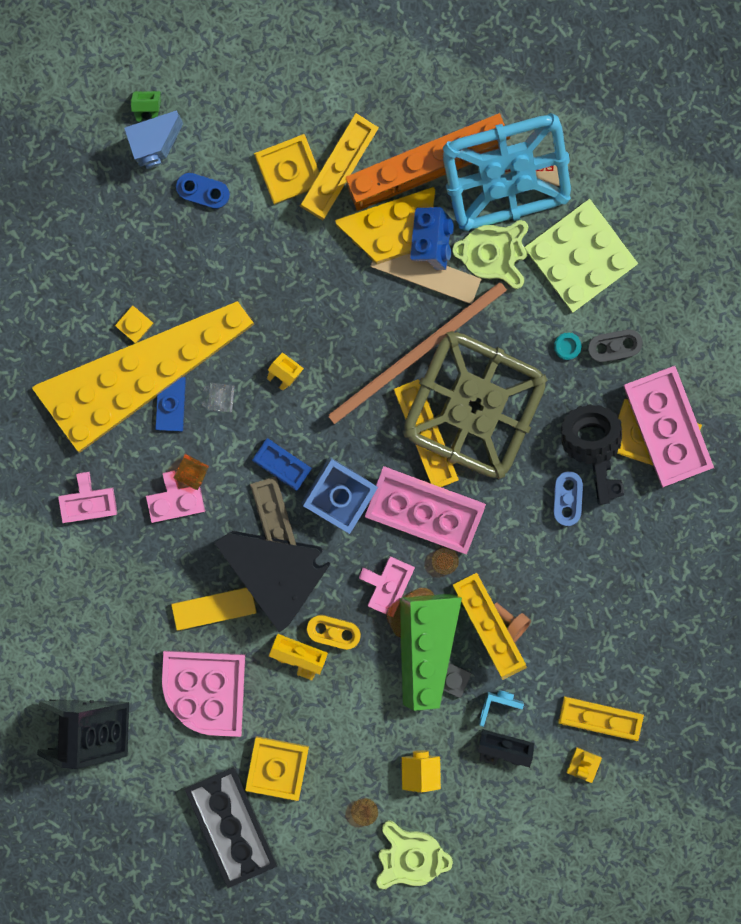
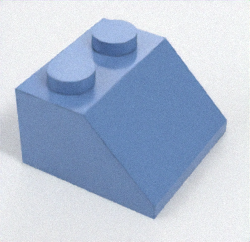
M177 110L124 128L134 159L140 167L145 165L146 169L159 166L162 164L161 160L167 157L183 125Z
M329 456L301 503L305 508L350 534L378 487Z

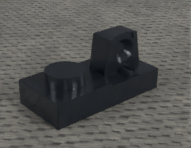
M610 459L598 464L592 463L597 503L599 505L610 504L609 500L624 496L622 480L606 479L607 470H611Z
M482 729L478 745L480 762L495 765L498 759L501 758L514 765L530 768L533 760L534 743Z

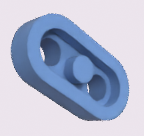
M563 472L555 481L553 515L555 520L564 526L574 525L581 517L583 482L580 476L574 472ZM566 480L573 482L571 490L564 488L563 484ZM563 508H571V516L564 517L562 515Z

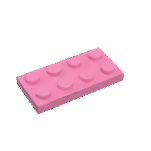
M675 366L623 385L661 487L714 468Z
M383 466L376 485L378 489L370 501L365 517L467 555L486 504Z

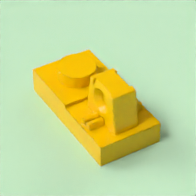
M277 634L269 657L281 663L298 666L297 675L312 680L316 673L321 674L328 653Z

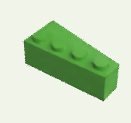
M438 594L400 598L403 705L413 711L440 708L462 597L453 594Z

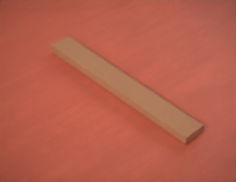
M502 283L495 285L330 413L329 418L334 424L339 422L437 346L445 337V333L455 332L504 294L507 289Z

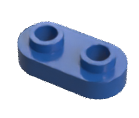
M194 173L183 174L176 184L177 192L181 198L213 209L224 207L230 198V192L224 183ZM187 182L195 184L192 191L185 190ZM213 190L221 192L218 199L211 198Z

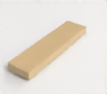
M410 254L380 264L372 261L370 266L371 268L468 304L473 303L481 278L447 266L446 270H435L428 261H412Z

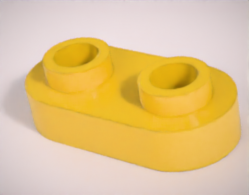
M316 615L311 618L307 625L309 637L318 643L348 650L357 646L360 641L361 634L359 628L349 621L326 615ZM323 623L326 626V631L318 633L316 631L317 624ZM343 631H351L352 638L344 640L342 638Z

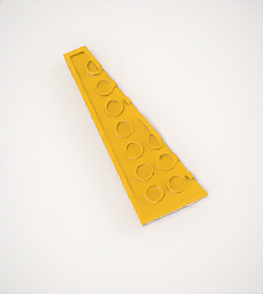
M237 301L36 384L32 389L80 453L181 377H184L248 330L254 323Z

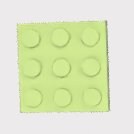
M590 199L524 247L572 313L638 264Z

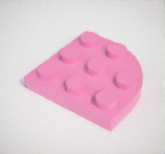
M163 651L162 687L164 697L170 710L186 727L206 735L242 736L246 654Z

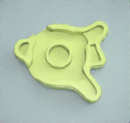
M519 220L508 227L495 225L477 227L467 237L453 245V255L462 260L467 268L477 277L502 279L511 287L519 289L523 286L525 280L515 267V262L517 260H524L527 257V251L522 244V238L528 232V224L523 220Z
M391 820L383 824L382 832L391 843V847L389 849H381L378 854L383 865V870L376 878V884L380 889H387L397 883H404L410 886L426 885L427 882L433 880L439 874L447 872L452 868V857L444 852L439 843L429 834L419 831H405Z

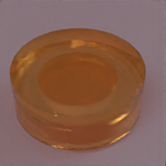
M443 547L434 552L432 566L438 573L448 575L453 573L458 567L459 558L454 550Z
M369 798L356 800L351 808L352 818L361 826L371 825L378 817L376 803Z

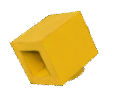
M417 750L413 751V756L402 757V790L422 793L441 789L439 756H430L429 751Z

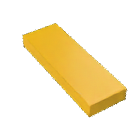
M247 587L171 604L177 631L257 613L254 597Z
M564 696L558 723L638 741L644 714Z

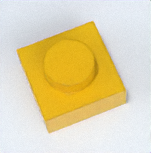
M132 305L115 326L134 343H138L154 323Z

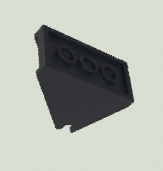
M231 531L215 542V545L279 633L289 626L331 564L330 562L324 565L316 563V558L323 551L322 547L299 542H296V545H292L288 540L272 538V541L266 540L265 536Z
M56 699L39 701V707L59 715L58 748L38 749L37 755L61 768L80 769L128 756L129 702Z

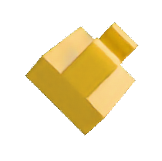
M282 352L269 367L267 379L271 381L275 376L282 380L279 388L284 390L297 379L304 368Z
M576 747L566 773L593 783L602 757Z

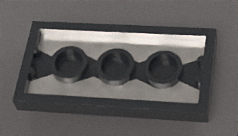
M235 765L184 788L227 888L278 866Z

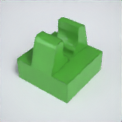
M133 92L131 111L134 112L137 121H142L143 112H150L152 118L158 117L161 92Z

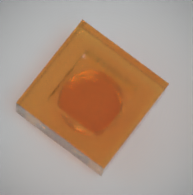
M184 454L173 478L198 490L209 466Z

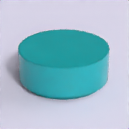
M563 333L554 342L555 353L564 360H571L577 357L582 348L579 337L573 333Z

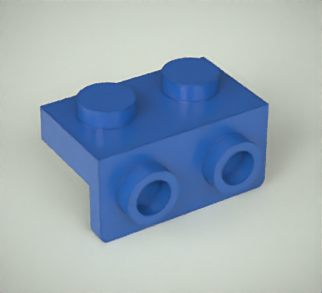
M441 207L415 209L410 254L412 261H428L435 270H446L447 261L451 258L449 238L454 230L453 220Z

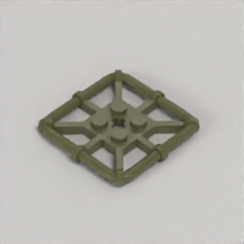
M447 332L438 345L425 377L420 379L419 384L421 386L405 421L404 437H408L411 442L447 458V462L451 464L458 463L487 477L497 478L498 480L502 479L511 468L525 434H529L532 428L529 425L544 394L545 382L548 381L546 374H542L537 368L505 354L504 350L499 347L493 348L462 333ZM458 344L490 358L482 378L467 371ZM449 349L458 371V376L451 390L434 383ZM499 363L531 377L505 389L490 382ZM534 386L520 421L501 414L509 396ZM430 390L448 397L440 415L416 424ZM478 398L481 408L472 413V407L469 406V402L475 401ZM498 420L516 428L501 463L491 439ZM444 422L459 428L451 448L419 434L421 431ZM468 433L482 439L491 466L460 453Z

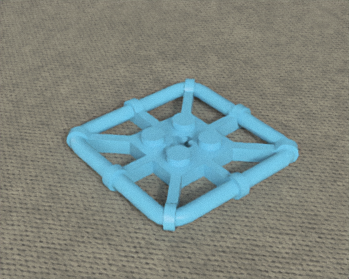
M550 113L505 126L498 124L495 125V129L458 138L452 142L448 141L443 147V161L448 181L446 190L448 195L451 196L455 219L459 228L464 231L510 219L517 221L520 220L521 216L554 208L561 204L565 205L571 199L568 171L570 159L568 152L565 150L563 129L557 115ZM534 130L525 142L507 146L506 137ZM551 131L555 152L534 158L533 150ZM498 140L499 149L479 154L467 149L468 147ZM458 157L477 165L479 173L458 178L454 158ZM553 165L557 166L560 187L537 178L536 170ZM507 169H510V170H511L510 173L505 174V170H507ZM481 186L482 193L465 212L461 193L463 190ZM535 189L552 196L517 206L515 194ZM508 197L509 209L477 217L490 201Z

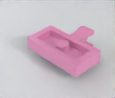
M175 470L163 473L167 492L146 496L152 523L205 512L200 485L179 489Z
M90 472L77 474L80 493L58 496L62 523L117 515L113 487L92 491Z
M389 556L381 575L363 568L359 579L376 586L368 606L393 617L415 567Z

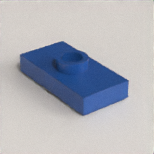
M181 377L157 395L156 430L183 431L186 377Z
M268 438L252 459L253 462L296 491L312 470L310 466Z

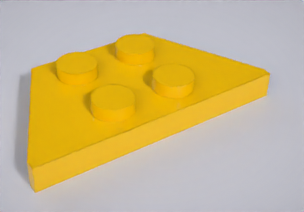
M432 187L335 220L336 226L345 232L354 244L363 249L367 256L376 264L410 254L415 209L433 207L435 188Z

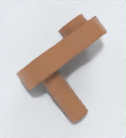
M495 603L494 606L503 622L509 626L507 630L515 643L527 630L531 619L523 613L515 618L500 604Z

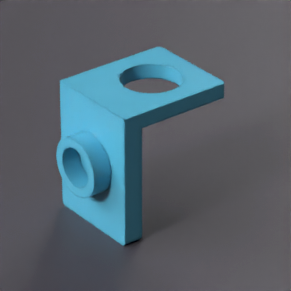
M498 690V694L487 692L479 725L484 727L491 701L523 709L524 703L513 699L514 694Z

